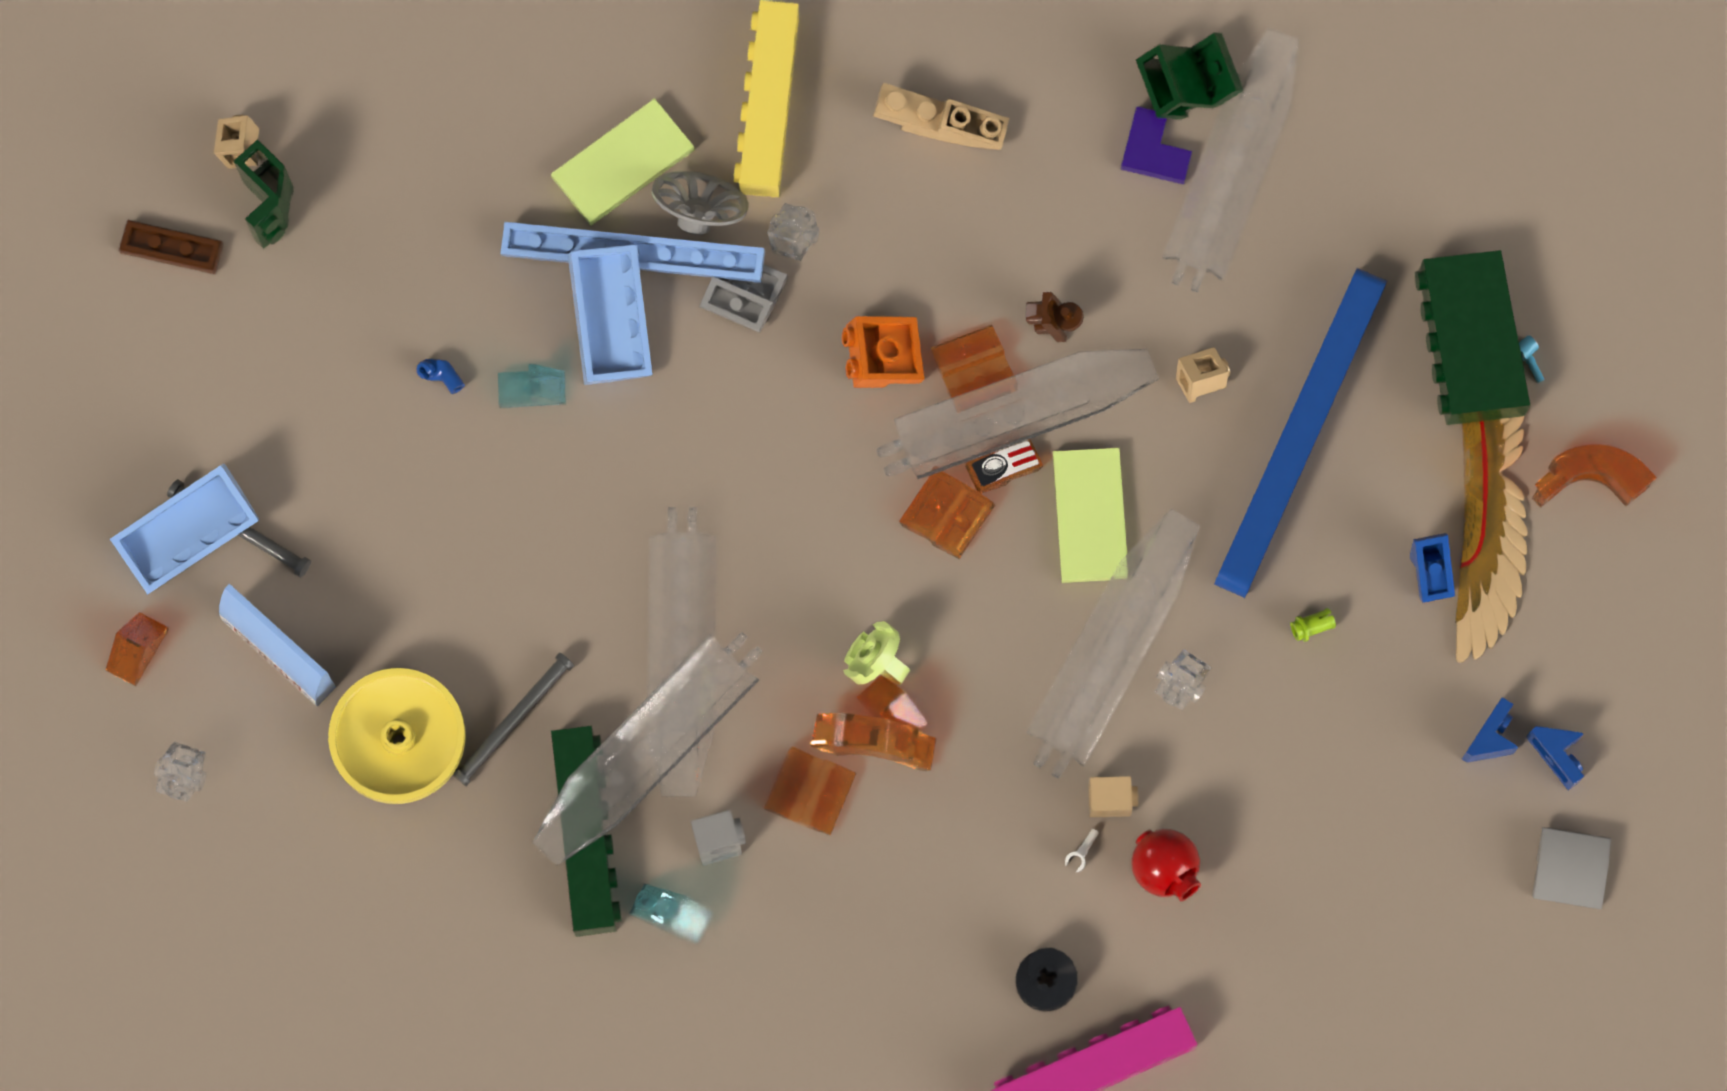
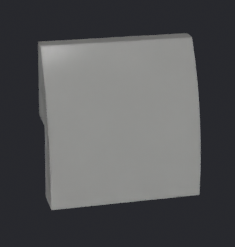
M763 265L761 283L712 277L700 307L760 333L784 288L788 275Z
M1542 827L1532 897L1534 899L1602 910L1611 838Z

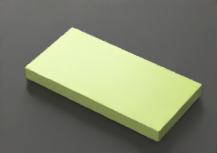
M654 98L551 173V177L589 225L592 226L692 153L694 146Z
M1119 448L1053 451L1061 583L1128 579L1129 571Z

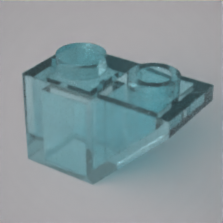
M644 883L641 891L635 898V903L629 914L676 937L698 943L713 912L685 895Z

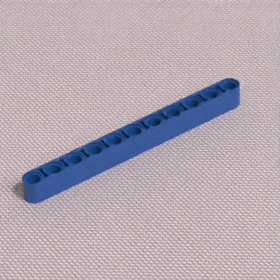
M1356 269L1214 585L1243 598L1246 597L1376 309L1387 280L1362 269Z

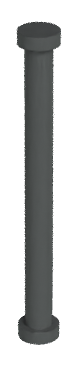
M178 479L175 480L170 486L167 496L172 498L184 490V483ZM251 527L238 534L241 538L294 569V574L300 578L306 574L311 565V560L304 557L301 559Z
M560 652L555 657L557 661L464 765L459 770L456 769L453 776L467 787L471 782L469 778L560 676L566 670L570 671L574 667V664Z

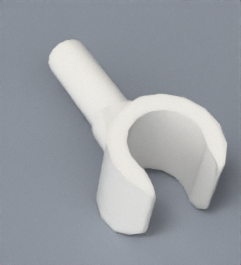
M1091 829L1078 850L1066 856V866L1073 856L1081 858L1082 864L1076 873L1081 872L1085 868V856L1099 834L1097 830Z

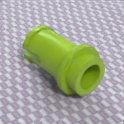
M1325 608L1320 612L1303 618L1296 616L1295 621L1290 623L1294 638L1297 641L1303 640L1307 642L1310 636L1336 628L1334 616H1329L1331 610Z

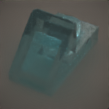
M529 364V371L498 373L499 407L566 405L565 372L545 366Z

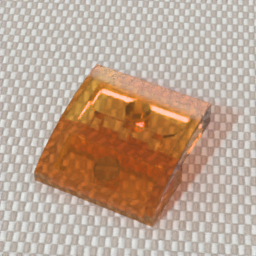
M992 325L931 347L934 360L956 412L1018 390L1017 381L1005 358L1004 349Z
M935 468L899 522L904 528L929 540L934 547L960 559L995 507V504L970 486Z
M789 747L764 810L820 833L831 835L856 773L827 759L821 760L796 747Z

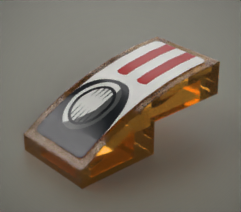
M1030 437L981 455L967 462L965 467L977 493L981 494L1006 486L1013 479L1038 472L1043 467V464Z

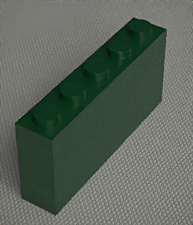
M1502 251L1423 259L1419 270L1415 272V285L1417 291L1422 290L1424 302L1420 304L1421 317L1423 322H1428L1429 333L1426 334V345L1428 352H1433L1435 364H1432V378L1434 384L1439 383L1441 395L1437 397L1439 414L1445 415L1446 425L1525 416L1531 405Z

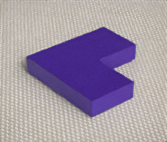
M1136 106L1121 170L1184 185L1192 151L1161 144L1167 119L1157 118L1154 110Z

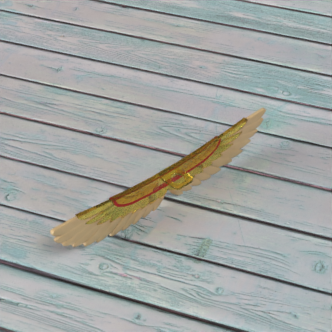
M1524 416L1461 424L1464 451V521L1455 617L1456 660L1458 663H1463L1469 657L1471 650L1473 659L1481 657L1486 649V643L1489 649L1494 647L1498 631L1501 635L1506 633L1508 615L1510 618L1515 617L1517 609L1516 597L1520 598L1522 596V584L1519 573L1521 575L1526 573L1524 556L1527 554V544L1523 537H1526L1528 533L1524 521L1521 519L1526 517L1524 505L1521 503L1524 500L1522 490L1512 480L1503 476L1500 472L1513 465L1522 454L1523 446H1519V444L1523 440L1524 429H1518L1523 422Z

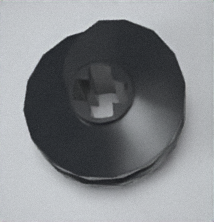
M1053 947L1038 949L1028 954L1020 963L1015 978L1016 990L1022 1001L1034 1010L1042 1012L1058 1010L1065 1006L1075 994L1078 984L1076 967L1073 961L1060 950ZM1041 973H1045L1047 977L1052 975L1055 977L1052 981V987H1048L1046 983L1041 985L1038 983L1041 979Z

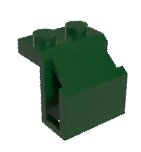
M1214 32L1191 48L1159 44L1136 59L1157 118L1181 120L1188 117V110L1197 107L1209 109L1219 107L1244 91L1222 33Z
M257 139L233 162L243 183L262 201L245 220L255 241L264 249L269 244L277 243L285 234V229L289 223L288 215L294 187L285 166ZM257 152L262 164L253 172L245 162ZM266 171L278 181L276 194L260 179Z

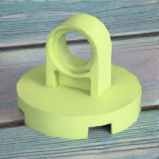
M885 621L876 622L873 624L876 628L869 635L863 631L849 648L844 660L849 666L848 669L843 670L844 674L858 685L866 684L874 680L878 675H882L889 681L901 685L910 669L894 656L900 642L899 632Z

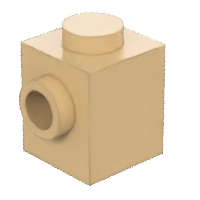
M1131 776L1090 777L1088 783L1090 817H1129L1132 813V807H1138V787L1131 786Z

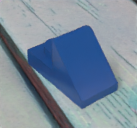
M1443 533L1413 539L1410 560L1416 567L1419 598L1422 603L1455 597L1448 534Z
M1503 697L1500 699L1462 757V760L1469 763L1508 756L1516 752L1518 746L1496 732L1499 731L1503 734L1513 719V716L1508 714L1514 704Z
M1536 726L1529 732L1526 738L1569 791L1583 779L1584 775L1581 772L1583 770L1582 765L1572 754L1567 755L1565 750L1579 741L1584 734Z

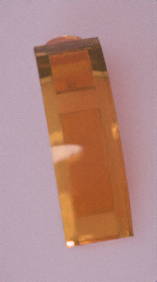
M1602 444L1582 445L1566 450L1552 460L1548 467L1551 472L1544 475L1535 484L1538 489L1532 499L1541 508L1570 484L1588 480L1608 487L1627 507L1650 488L1657 477L1642 461L1622 449Z
M847 713L817 714L811 747L836 756H872L894 761L920 771H931L937 738L919 732L917 727L888 719Z

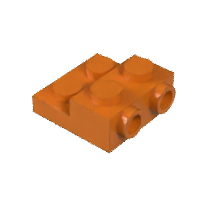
M855 316L843 329L842 344L844 347H849L850 359L846 362V376L848 379H853L854 388H885L888 384H920L925 380L917 317Z

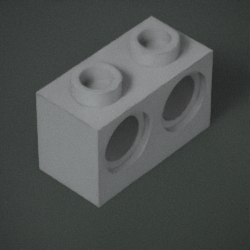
M731 810L691 821L703 866L742 855L740 845L746 844L740 818L733 819Z

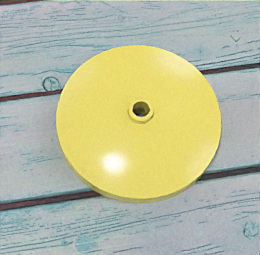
M405 668L380 670L363 677L353 684L337 703L330 720L328 732L331 757L343 779L361 795L378 802L390 804L414 802L431 795L441 788L456 771L464 752L466 730L461 710L448 689L435 678L425 673ZM404 735L405 740L402 743L397 742L394 744L396 736Z

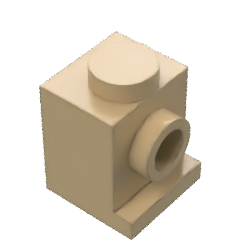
M234 115L231 118L218 119L214 154L228 169L236 168L233 161L258 139L259 127L248 115ZM256 153L245 162L247 166L258 165Z
M1215 347L1178 358L1176 380L1189 403L1195 402L1198 396L1226 388L1227 379L1230 377V368L1226 359L1219 356Z

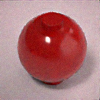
M1158 829L1155 831L1147 830L1137 838L1135 842L1137 846L1132 854V871L1136 881L1145 891L1158 897H1171L1175 895L1182 902L1199 890L1201 883L1196 876L1200 870V856L1195 844L1189 837L1177 830Z

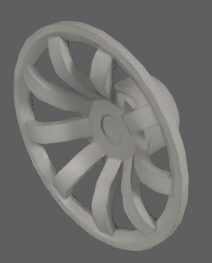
M693 171L666 173L653 182L651 190L656 203L668 213L678 217V226L691 234H706L709 232L710 226H724L739 222L746 216L749 208L746 196L738 188L723 179L705 173ZM675 179H686L688 195L679 181ZM696 179L709 182L701 197H698ZM663 184H668V185L672 186V188H673L676 192H674V191L671 190V189H665V188L660 189V188L662 187ZM717 186L727 190L710 201ZM668 196L675 201L667 205L662 197ZM728 199H737L740 205L732 202H723L727 201ZM733 210L737 214L729 218L724 211ZM717 216L720 220H712V218Z

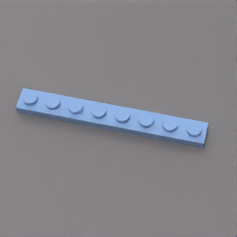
M504 222L501 255L505 257L569 263L568 254L571 251L636 245L639 270L760 283L762 281L765 249L760 247Z

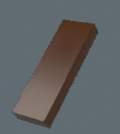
M127 220L119 252L129 256L215 275L224 244L221 240Z

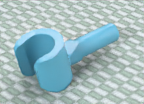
M1528 335L1519 342L1521 357L1528 364L1537 383H1540L1545 379L1535 358L1532 356L1539 349V346Z

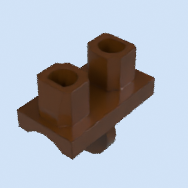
M1043 292L1042 301L1026 303V322L1034 324L1035 332L1038 335L1050 334L1056 342H1067V336L1064 331L1076 330L1084 319L1083 311L1079 305L1074 302L1062 304L1053 292Z

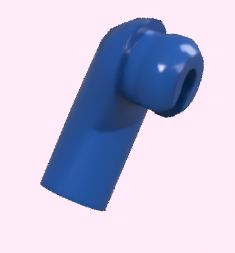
M425 359L419 362L416 367L417 375L420 378L431 381H443L451 394L459 392L465 386L452 365L446 360Z

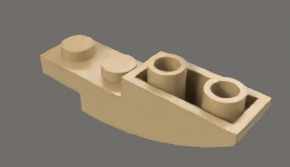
M887 83L881 85L873 113L874 117L902 125L901 130L953 144L1001 150L1010 119L951 99L942 102Z

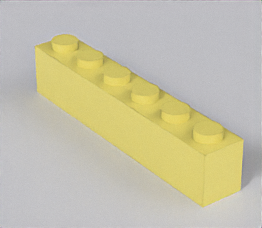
M760 0L759 11L752 12L751 31H756L755 42L749 41L748 61H753L752 72L746 71L744 91H749L748 102H742L741 121L746 122L745 133L739 132L737 152L743 153L741 163H735L734 182L739 183L740 191L745 195L779 198L799 22V4Z

